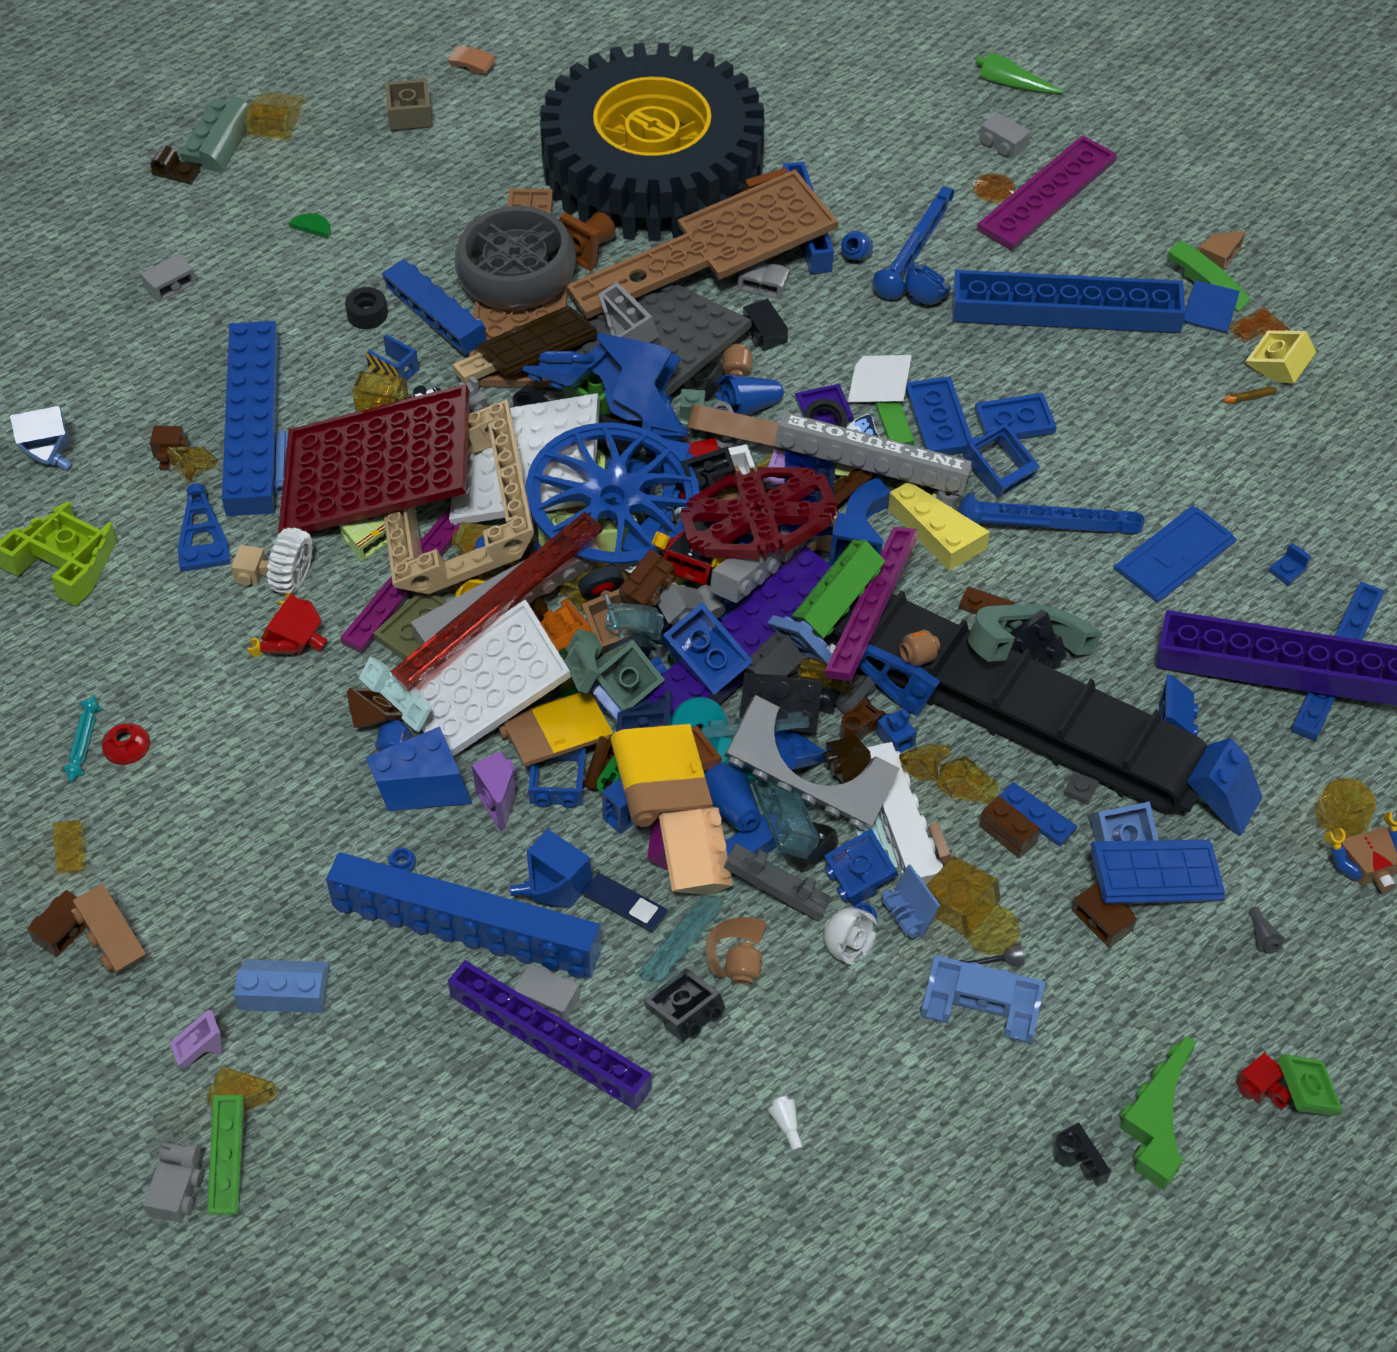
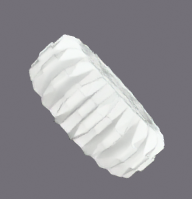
M298 528L283 529L278 534L271 549L270 557H268L267 581L270 589L284 595L287 593L294 594L299 591L309 572L311 558L313 557L310 534Z

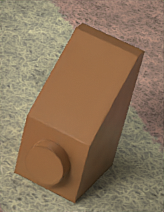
M1235 231L1213 234L1206 242L1200 244L1198 251L1224 271L1241 249L1245 232Z

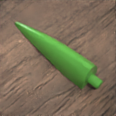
M990 52L987 58L978 56L975 64L982 66L979 77L982 79L1027 91L1063 94L1064 90L1033 75L1005 57Z

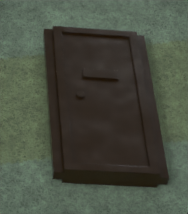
M565 306L476 345V349L500 373L509 377L522 371L524 366H533L540 363L541 353H545V351L570 350L597 338L599 332L572 307Z

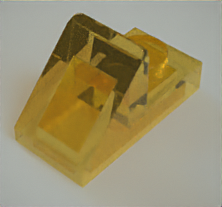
M167 447L166 450L175 471L188 483L192 481L196 469L213 468L218 461L205 447Z
M808 658L802 660L800 676L824 679L823 687L850 694L851 681L826 677L825 669L828 664Z
M926 744L899 754V759L914 778L937 781L939 779L937 763L941 762L942 757L951 754L950 744Z

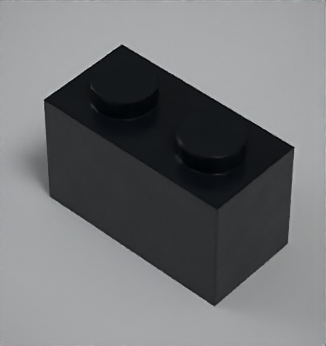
M769 299L743 307V316L751 320L752 327L749 331L752 341L755 345H759L762 351L788 342V327Z

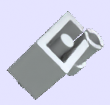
M671 584L669 589H666L660 595V600L657 603L668 623L673 625L677 624L702 602L716 618H719L725 612L724 605L721 600L716 599L715 595L710 592L709 585L694 589Z
M164 1141L161 1146L165 1149L160 1148L159 1160L163 1161V1163L158 1162L143 1207L148 1217L182 1223L185 1214L189 1215L191 1213L194 1202L191 1196L194 1187H199L202 1182L203 1170L198 1163L201 1149L198 1145L186 1144L182 1146Z

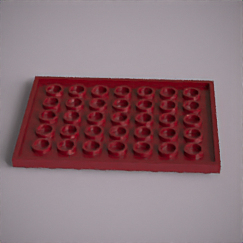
M463 384L289 429L278 534L287 528H298L308 533L466 494L470 393L468 386Z

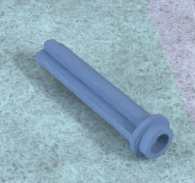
M284 430L276 434L274 486L277 494H282L288 440V432Z

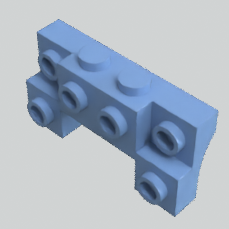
M935 955L921 1017L948 1023L953 1004L1008 1017L1004 1037L1032 1044L1045 981L1012 974L1004 969L995 970L983 967L979 963H966Z

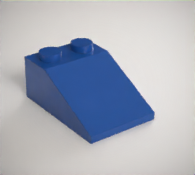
M703 602L663 634L659 640L670 654L713 695L754 662Z
M1232 738L1209 744L1187 780V783L1239 836L1242 835L1263 798L1248 756Z

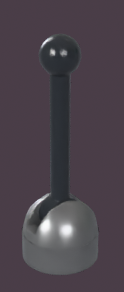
M1020 943L1009 945L1004 950L1003 955L972 961L959 960L966 963L974 962L979 964L1004 960L1010 966L1025 964Z

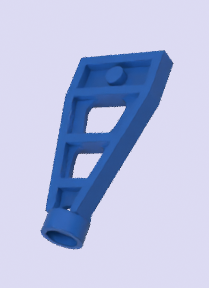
M192 484L186 489L187 505L178 544L180 571L185 572L229 565L228 543L207 500L206 488L202 484ZM193 515H207L208 523L192 525ZM209 532L214 540L213 543L191 545L193 535L197 533Z
M868 644L858 665L893 701L917 717L940 683V680L921 667H913L909 663H905L903 659L871 644ZM867 656L882 661L885 664L883 670L878 671L866 659ZM894 669L908 676L909 682L905 688L897 687L888 678L887 673L889 670Z

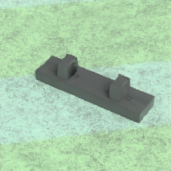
M735 843L723 868L819 921L822 918L831 896L815 888V880L807 876L802 881L767 861L768 854L759 849L755 854Z

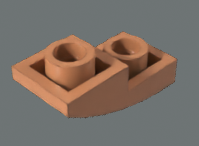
M457 46L448 58L450 65L467 67L471 73H486L496 60L494 55L467 46Z

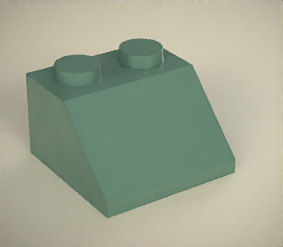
M634 640L614 648L596 661L599 670L596 681L621 710L635 706L665 680Z

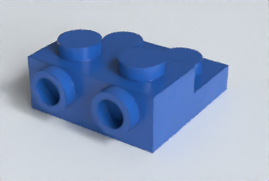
M872 829L867 830L824 855L828 862V865L824 867L832 881L835 879L839 881L841 886L837 890L844 902L850 900L853 906L876 894L875 888L899 875Z

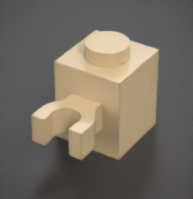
M239 546L231 566L234 582L244 586L250 584L259 585L262 575L267 577L269 560H266L264 548Z

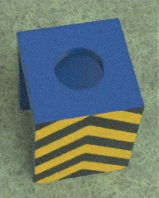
M385 334L383 339L386 355L399 363L396 365L368 350L366 352L368 369L370 372L400 388L419 371L417 350ZM406 366H407V367H409L410 369H409V371L404 375V370H405V368H406Z

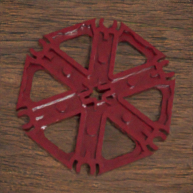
M757 467V472H755L754 468H749L750 472L748 474H741L740 471H737V477H734V474L731 473L689 498V501L686 502V506L689 508L681 509V519L689 548H692L693 552L699 549L700 555H705V557L760 560L759 554L761 553L762 557L766 559L768 558L767 553L771 551L777 552V555H781V548L784 549L785 553L829 527L833 522L832 516H837V504L826 475L823 476V473L816 475L815 470H810V468ZM764 478L788 479L784 484L771 489L767 494L765 493L762 484ZM731 486L738 490L740 499L730 500L712 498L721 493L723 489ZM818 490H820L823 499L819 502H798L799 500ZM713 521L718 523H714L707 530L697 531L693 522ZM776 524L803 526L789 534H780ZM751 530L753 542L749 544H728Z

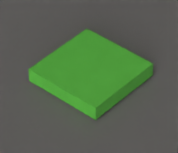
M1288 1054L1278 1058L1297 1111L1336 1116L1343 1112L1324 1061Z

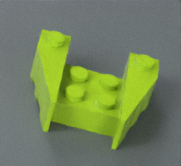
M67 501L53 508V513L42 519L36 517L30 521V525L21 530L17 527L6 534L0 540V568L19 576L36 559L40 558L60 568L51 576L56 596L77 606L93 591L117 541L111 522H108L100 530L74 517L71 502Z

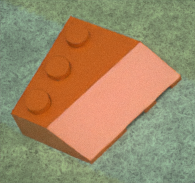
M568 598L560 602L562 607L555 612L549 610L543 614V621L540 622L557 650L568 646L577 629L592 632L589 623Z

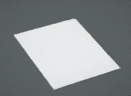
M912 355L863 356L855 365L848 402L904 401Z

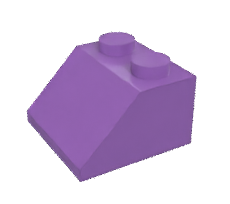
M501 751L472 764L475 793L499 830L502 831L506 828L515 803V789L518 786L513 775L516 773V769L510 759L506 760Z

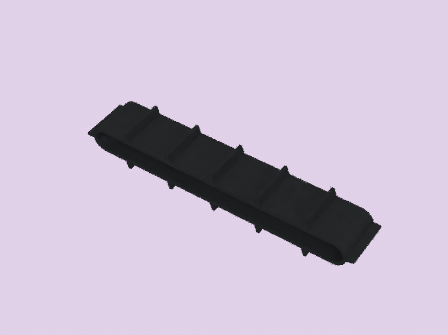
M902 590L898 595L891 594L869 644L902 659L899 645L902 643L905 635L927 630L938 638L940 650L938 651L937 658L933 662L919 666L940 680V683L927 702L928 705L932 706L936 702L988 727L989 733L992 736L998 732L1052 758L1053 765L1057 767L1062 763L1116 789L1118 796L1121 798L1127 794L1143 803L1150 802L1152 807L1163 812L1170 813L1178 809L1187 812L1191 811L1199 795L1187 783V780L1208 746L1201 738L1161 720L1160 711L1157 709L1151 715L1097 690L1093 679H1090L1085 684L1033 660L1028 649H1025L1023 654L1010 649L1005 661L988 662L969 644L968 635L970 630L966 620L963 619L960 624H956L909 602L906 599L905 592ZM860 596L849 606L850 609L847 614L840 617L836 622L834 630L823 638L828 646L831 644L837 646ZM867 656L866 659L878 671L883 670L885 664L882 661ZM891 669L887 673L888 678L892 682L904 688L909 682L908 676L897 670Z

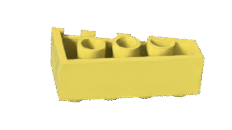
M907 482L890 492L888 510L906 528L917 529L918 540L948 571L987 549L990 531L911 482Z

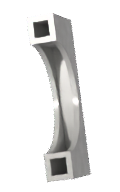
M755 695L751 699L724 756L729 758L728 762L740 769L745 766L753 770L752 775L761 780L767 781L769 778L777 782L776 787L787 793H791L793 790L801 794L800 799L811 805H815L816 802L825 807V812L835 817L842 815L850 819L848 823L858 829L863 830L864 827L869 828L873 826L900 768L875 756L856 778L847 783L828 786L814 784L802 779L788 768L776 746L774 726L780 707Z

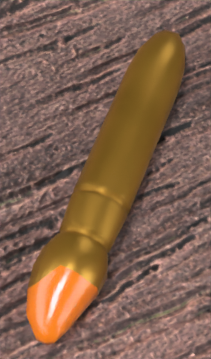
M1265 387L1239 394L1232 393L1225 397L1224 402L1236 404L1240 401L1267 397L1275 394L1277 388Z

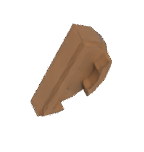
M939 822L930 824L929 829L942 864H953L954 862Z

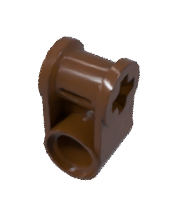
M868 698L862 699L854 708L843 715L839 734L840 739L856 736L861 741L877 729L878 720L887 713L875 708Z

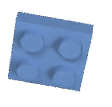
M775 615L768 621V624L775 632L789 635L803 657L826 664L829 663L832 654L827 649V643L812 633L813 628L804 621L799 623L790 617L785 616L782 618Z

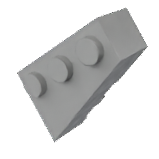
M618 282L599 293L611 335L647 343L659 337L652 316Z

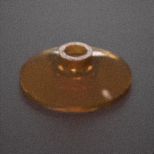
M986 173L975 179L973 191L976 196L984 201L1001 203L1016 191V186L1009 177L1003 174Z

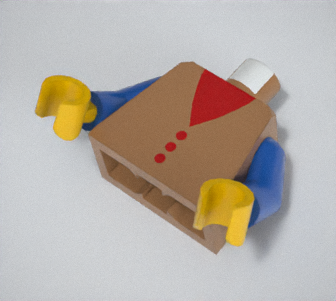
M1391 811L1384 815V821L1390 825L1389 830L1384 826L1346 839L1345 831L1339 827L1334 828L1336 838H1334L1331 831L1325 833V842L1333 845L1331 851L1339 872L1352 880H1357L1361 886L1375 882L1382 893L1390 892L1396 887L1392 876H1395L1397 873V819L1395 822L1393 821Z

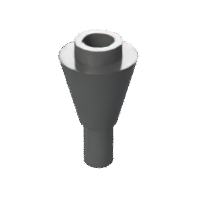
M1252 907L1249 913L1255 923L1259 951H1266L1267 953L1277 952L1284 943V937L1264 918L1259 907Z

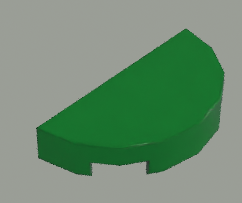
M301 214L289 222V228L327 239L331 235L329 221L319 214Z

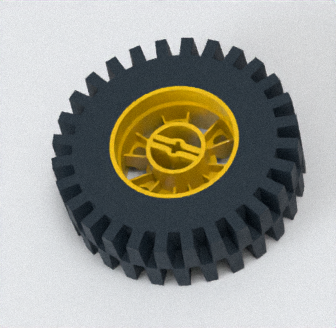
M636 43L633 48V56L626 57L621 46L610 48V62L608 63L597 52L588 56V69L578 62L570 67V78L560 75L555 80V90L548 89L545 94V105H541L540 134L546 186H550V189L553 190L555 202L562 200L563 211L569 215L578 211L579 220L583 223L588 221L594 213L602 212L611 218L615 228L618 224H622L623 239L635 240L639 227L647 228L648 241H660L662 227H669L673 239L684 235L678 227V219L744 192L745 180L762 175L765 129L763 102L759 103V92L756 87L749 88L748 77L743 72L734 76L733 65L726 60L715 67L714 54L706 51L695 62L693 61V47L682 45L677 57L670 56L669 43H658L656 55H646L645 44Z

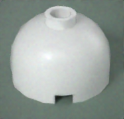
M853 907L841 909L831 916L825 924L824 932L825 946L831 955L846 964L855 965L853 960L863 951L865 956L873 947L877 934L872 931L873 924L877 925L875 917L866 911ZM846 946L856 950L859 949L858 952L852 954L844 952Z

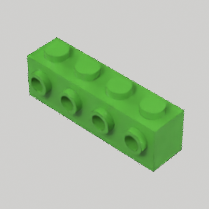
M853 539L793 613L792 617L799 623L800 621L808 623L813 628L812 633L816 637L824 638L834 630V625L840 617L847 614L852 602L863 594L868 582L879 574L880 567L884 564L885 560L866 540Z

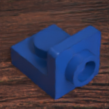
M1291 543L1287 548L1286 554L1270 567L1269 573L1289 586L1307 570L1311 556L1305 550Z

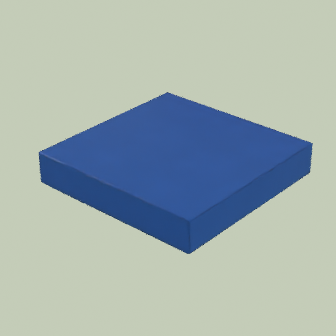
M1195 280L1183 323L1228 334L1240 291Z

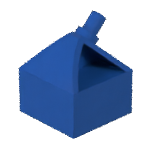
M547 829L527 850L529 881H524V884L510 885L511 896L525 895L526 897H531L534 901L551 906L572 907L592 881L590 857Z

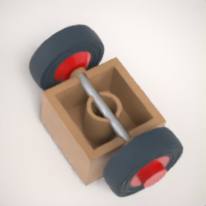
M607 566L584 575L578 582V588L584 599L591 600L583 603L582 606L591 630L596 634L602 646L601 654L604 655L614 648L634 640L646 657L651 654L649 643L651 636L641 611L619 596V588L624 583L621 570L615 566Z

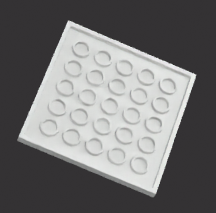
M598 393L510 408L525 487L528 471L534 458L548 442L575 427L599 423L600 398ZM598 439L583 442L595 463ZM577 445L561 453V455L583 461ZM492 446L467 456L466 494L452 497L449 520L451 523H454V526L458 523L468 524L505 518ZM552 461L544 472V475L580 483L587 482V479L576 470ZM541 483V503L564 491ZM569 501L549 507L544 511L583 506L587 504L583 503L582 501Z

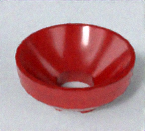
M122 723L112 727L107 731L102 740L104 756L110 762L118 765H129L139 761L146 755L150 747L149 735L144 728L134 723ZM122 732L131 734L130 738L126 741L116 740L117 735Z

